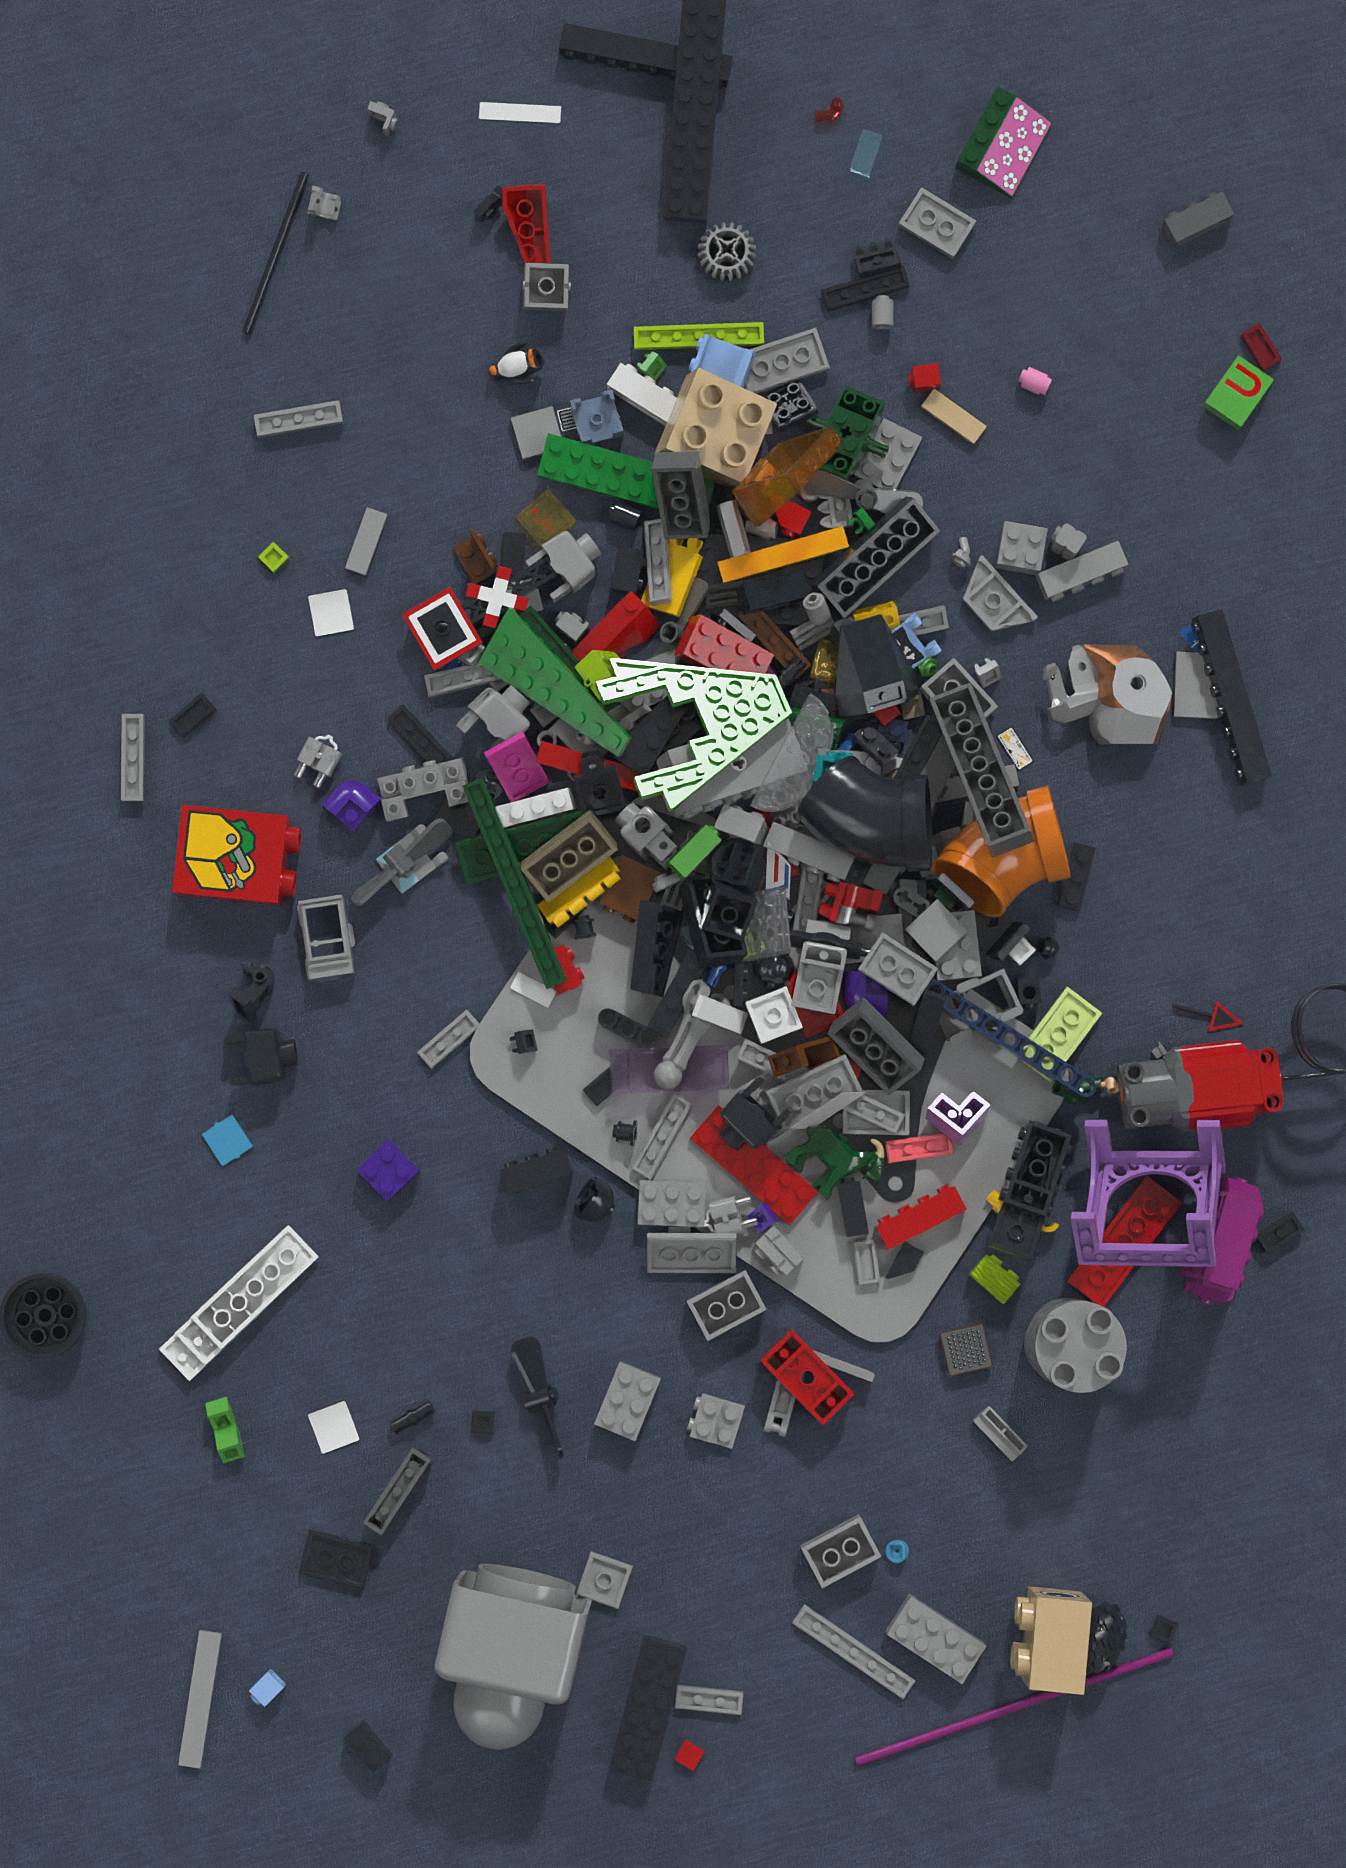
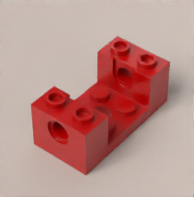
M792 1329L782 1336L760 1358V1361L822 1425L854 1395L853 1391ZM804 1371H811L814 1375L813 1381L809 1384H805L801 1380V1375Z

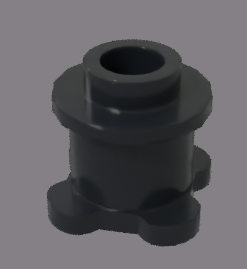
M589 915L577 916V921L572 922L576 928L575 940L597 936L593 930L592 922L594 919H590Z
M634 1120L633 1124H624L622 1121H618V1124L613 1126L612 1137L616 1138L618 1143L620 1141H628L630 1146L634 1147L637 1140L638 1121Z

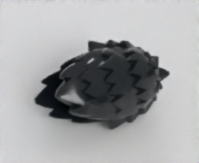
M1104 1601L1102 1605L1096 1606L1091 1610L1087 1675L1092 1671L1096 1674L1100 1673L1103 1669L1108 1671L1118 1659L1121 1650H1125L1127 1625L1124 1615L1120 1613L1121 1609L1118 1607V1604L1110 1605L1107 1601Z

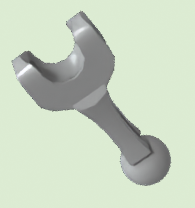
M694 980L685 992L682 1002L684 1014L679 1031L670 1049L662 1058L663 1062L655 1068V1082L663 1089H673L679 1085L682 1079V1071L686 1069L696 1044L709 1027L715 1025L692 1016L699 994L709 997L710 987L702 980ZM721 993L711 995V999L730 1006V1000L726 995Z

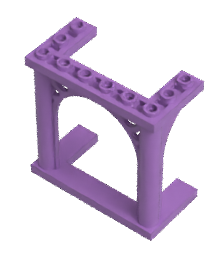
M1085 1120L1084 1127L1091 1164L1086 1212H1072L1071 1214L1079 1265L1215 1267L1214 1237L1221 1173H1225L1226 1169L1220 1120H1197L1200 1151H1112L1108 1120ZM1115 1173H1126V1174H1125L1124 1176H1118V1175H1116ZM1186 1173H1197L1191 1177L1186 1176ZM1163 1174L1182 1180L1194 1191L1197 1198L1196 1213H1187L1186 1215L1189 1244L1103 1243L1109 1199L1114 1191L1128 1180L1143 1175Z

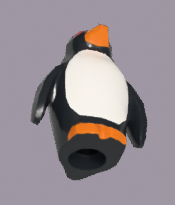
M520 342L511 346L500 361L489 367V375L493 380L503 379L517 384L532 383L534 379H526V377L541 370L545 360L537 349L520 350L527 345V342Z

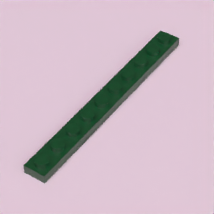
M481 777L463 785L464 792L546 989L568 981L485 779Z

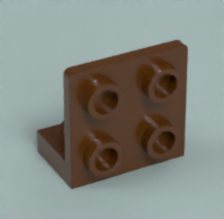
M473 528L470 530L472 537L454 546L453 549L472 583L478 585L497 574L495 567L498 564L492 551H486V541L481 532L476 533Z

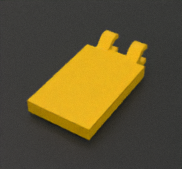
M688 538L687 547L681 546L684 539H669L672 602L651 605L649 603L647 584L641 601L649 609L680 617L703 558L698 554L703 541L698 540V538Z

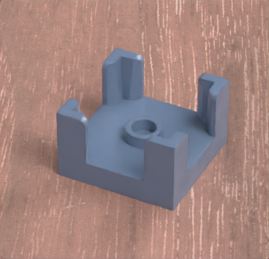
M612 389L602 392L600 397L581 401V398L570 400V407L580 442L593 445L623 437V427L618 417Z

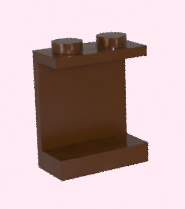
M621 855L617 867L620 869V872L617 874L621 879L610 888L606 887L599 903L603 905L602 910L613 915L616 911L623 915L622 919L634 924L635 921L638 922L640 900L649 902L654 891L652 886L655 883L654 878L662 875V873Z
M829 1036L791 1047L767 1057L775 1078L806 1066L812 1067L840 1057L836 1042Z

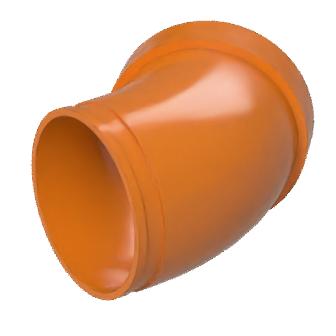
M1049 786L1028 790L1027 796L1018 798L1034 842L992 858L977 819H975L949 842L940 856L934 861L932 865L934 874L945 873L973 900L974 903L970 907L972 910L986 916L1000 917L1013 900L1033 884L1048 879L1049 883L1071 878Z

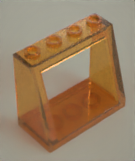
M832 426L778 443L732 491L754 527L761 526L794 497L843 445Z

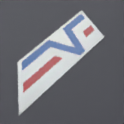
M767 848L765 897L769 894L778 893L789 899L791 865L780 853Z

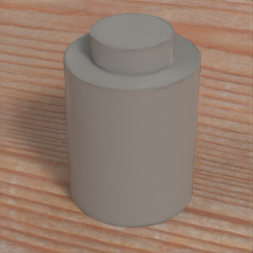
M880 295L872 300V328L885 330L893 328V300L889 299V296Z

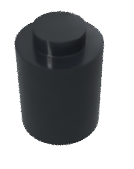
M617 502L616 505H611L607 516L610 517L611 523L635 531L642 511Z

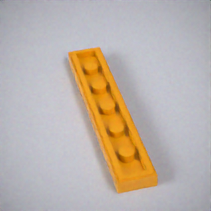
M841 526L719 561L717 564L723 584L848 549L849 544L844 528Z

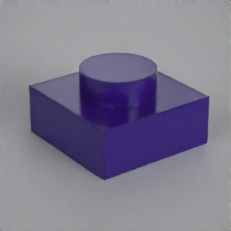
M767 1203L761 1204L747 1216L748 1219H757L754 1222H758V1225L754 1226L758 1234L764 1233L778 1222V1219Z

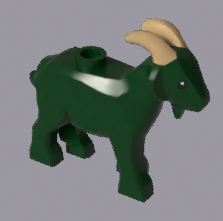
M822 1125L816 1126L813 1129L810 1126L807 1127L808 1141L797 1145L784 1155L800 1173L804 1169V1162L812 1156H817L827 1166V1170L812 1184L826 1200L831 1197L832 1189L844 1177L854 1174L865 1167L867 1171L862 1179L870 1177L874 1181H878L881 1178L884 1166V1148L876 1139H871L870 1142L876 1146L877 1151L855 1152L847 1145L849 1140L841 1132L836 1134L832 1129Z

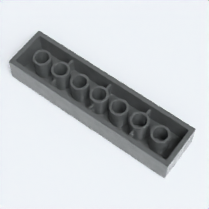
M971 682L929 698L991 857L993 858L1034 842L1030 827Z

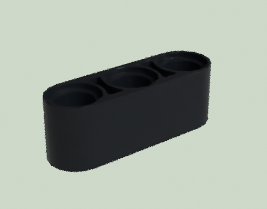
M603 1009L598 1015V1021L603 1028L642 1048L651 1049L657 1043V1035L652 1029L613 1009ZM605 1013H612L614 1015V1022L612 1024L606 1025L602 1022V1016ZM631 1023L634 1026V1031L630 1035L622 1033L621 1028L623 1024ZM644 1033H651L654 1040L651 1044L645 1045L642 1043L641 1036Z

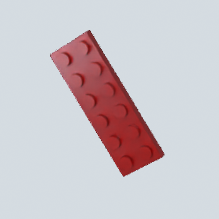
M718 1105L690 1139L763 1203H767L772 1211L790 1225L816 1196L818 1191L765 1145L758 1149H752L746 1143L739 1151L731 1148L719 1134L727 1123L721 1118L720 1113L723 1108Z
M1145 1176L1104 1230L1103 1243L1151 1244L1182 1202L1151 1178ZM1078 1265L1066 1281L1094 1303L1104 1307L1134 1266Z

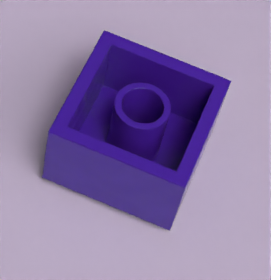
M387 1139L356 1169L387 1202L420 1172V1169L391 1139Z

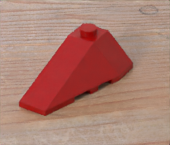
M546 183L502 187L503 210L524 262L550 264Z
M630 591L571 652L579 661L592 650L609 651L619 654L646 642L661 626L648 607Z

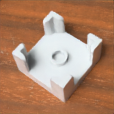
M787 986L745 1002L748 1014H750L761 1045L803 1028L795 1007L791 1006L792 999Z

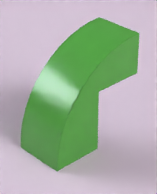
M224 1397L207 1402V1417L214 1429L217 1451L223 1463L245 1457L237 1422L228 1398Z

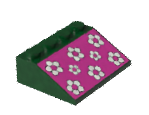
M997 86L961 152L955 169L1012 198L1048 133L1052 122L1018 96Z

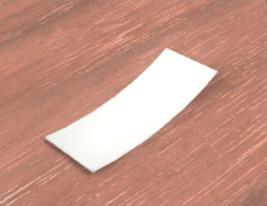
M520 972L517 973L510 987L514 991L549 1008L557 992L551 988L546 989L545 985Z

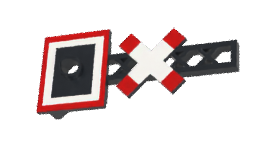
M550 557L543 558L510 577L512 569L499 566L493 588L469 583L466 597L473 599L463 605L459 603L451 587L403 613L402 616L434 671L483 644L473 627L476 623L484 619L483 626L496 629L501 609L504 607L526 612L529 598L524 596L560 576L550 565ZM548 563L553 573L547 577L538 575L540 567ZM524 576L533 578L531 586H519L521 578ZM507 587L514 589L513 594L506 592ZM483 601L489 602L487 609L481 607ZM468 608L476 610L475 616L471 620H469L464 611ZM438 624H447L448 630L445 633L437 632L436 627Z

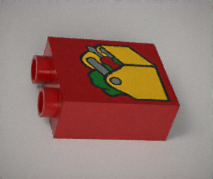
M182 805L172 893L181 897L283 907L284 897H294L297 873L296 871H288L287 865L289 853L299 854L301 828L292 827V820L287 815Z

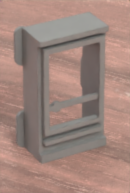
M335 895L298 901V919L303 929L307 957L305 959L307 979L313 981L317 978L355 974L351 948L355 945L353 926L347 921L344 896ZM338 904L342 938L324 941L314 940L311 942L306 909ZM343 941L345 953L313 958L311 946L317 947L321 944Z
M1004 969L981 979L971 978L958 984L957 990L954 991L958 994H963L964 998L969 1000L966 991L996 978L1009 1008L992 1016L1002 1021H1007L1023 1013V1008ZM952 998L948 999V1007L956 1010ZM970 1010L972 1020L976 1021L978 1018L977 1014H975L974 1010ZM942 1011L939 1023L948 1042L957 1044L972 1037L973 1029L970 1027L965 1028L962 1022Z

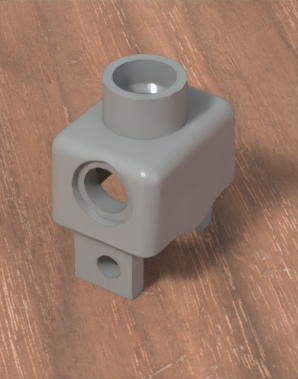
M563 531L542 544V550L525 561L527 567L547 556L550 557V565L556 573L560 574L565 584L550 594L551 600L556 603L571 591L575 594L595 577V567L591 561L600 556L601 552L587 533L578 540H575L568 531Z
M511 685L502 695L489 687L467 706L470 710L456 726L465 733L480 718L486 724L487 730L494 737H499L488 749L490 750L522 731L525 733L530 723L521 712L530 702Z
M631 803L622 810L615 820L622 828L621 835L623 839L644 862L652 856L667 871L670 868L666 864L670 859L667 857L671 853L673 856L677 852V846L669 839L674 834L673 831L650 807L645 806L640 810L634 803ZM650 827L647 832L640 833L642 829Z

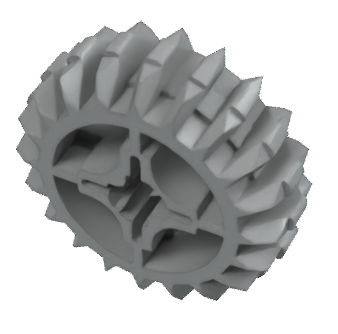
M723 222L721 223V229L717 225H713L714 232L708 229L706 230L708 237H701V241L704 244L698 245V249L701 251L698 253V258L702 259L700 265L707 266L705 268L706 273L713 270V278L720 274L721 281L724 280V276H728L729 281H732L735 274L739 279L741 278L740 271L747 274V267L753 266L751 260L756 258V254L753 253L756 250V246L750 244L753 243L754 239L753 237H748V230L741 233V225L734 229V223L731 222L729 228H726V224ZM722 237H732L733 239L724 241ZM713 243L719 251L714 260H712L709 254V249ZM740 244H742L745 250L741 261L735 252ZM723 249H725L726 251H728V250L730 249V250H731V254H729V253L723 254ZM724 262H729L733 266L725 267L721 266V264Z

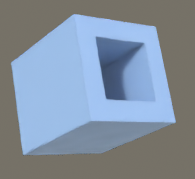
M270 1669L249 1690L251 1693L250 1697L257 1705L262 1704L265 1707L285 1687L286 1683Z

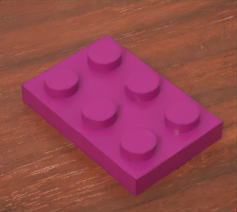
M523 731L484 752L511 803L550 783L540 763L535 762L537 757Z

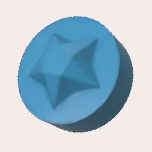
M902 1540L891 1541L886 1547V1556L893 1563L903 1562L909 1555L908 1545Z

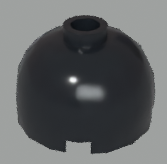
M594 1177V1180L590 1178L579 1192L578 1198H581L579 1205H574V1215L588 1222H598L607 1215L610 1216L615 1208L613 1203L614 1194L610 1186L597 1177Z

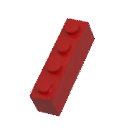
M946 1184L936 1189L938 1194L932 1197L927 1194L917 1199L918 1204L912 1207L907 1204L897 1209L899 1214L890 1217L888 1214L878 1219L879 1224L875 1228L886 1249L889 1250L967 1210L956 1187H949Z

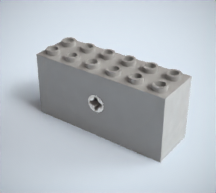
M789 719L784 721L674 810L676 818L684 816L685 819L696 816L698 812L703 810L707 813L717 809V806L722 804L729 806L741 798L747 800L755 797L757 793L762 791L763 794L776 790V787L793 785L795 781L802 779L801 775L808 770ZM687 744L666 751L656 760L658 769L662 770L694 761V758Z

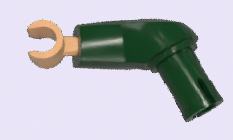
M1089 1076L1096 1083L1094 1094L1102 1093L1103 1088H1106L1109 1094L1119 1092L1118 1083L1115 1078L1109 1077L1103 1082L1102 1077ZM1082 1081L1079 1088L1082 1093L1086 1094L1090 1091V1085L1088 1082ZM1056 1082L1052 1086V1093L1063 1097L1064 1101L1068 1104H1078L1086 1099L1075 1095Z

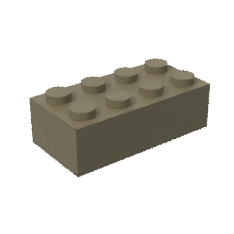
M589 810L521 862V870L545 900L549 902L617 851V843L592 811Z

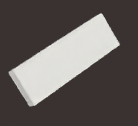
M699 994L692 1016L741 1034L748 1013Z

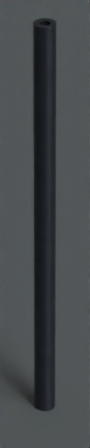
M305 172L300 173L242 332L246 334H251L309 174Z

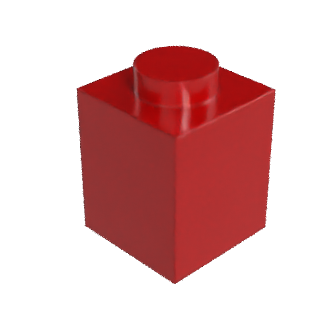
M938 363L912 367L911 374H908L909 387H913L914 393L940 389L941 379Z

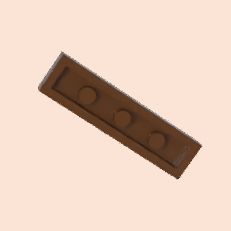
M741 610L737 614V617L756 635V638L766 649L774 654L776 660L785 669L796 656L802 659L796 667L802 661L807 664L794 678L795 680L811 666L810 662L763 611L743 616Z

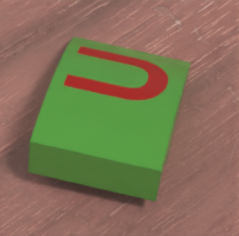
M1238 355L1203 407L1239 431L1274 379Z

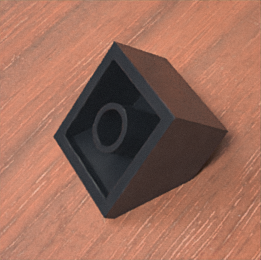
M713 880L705 901L701 929L743 941L758 902L755 893Z

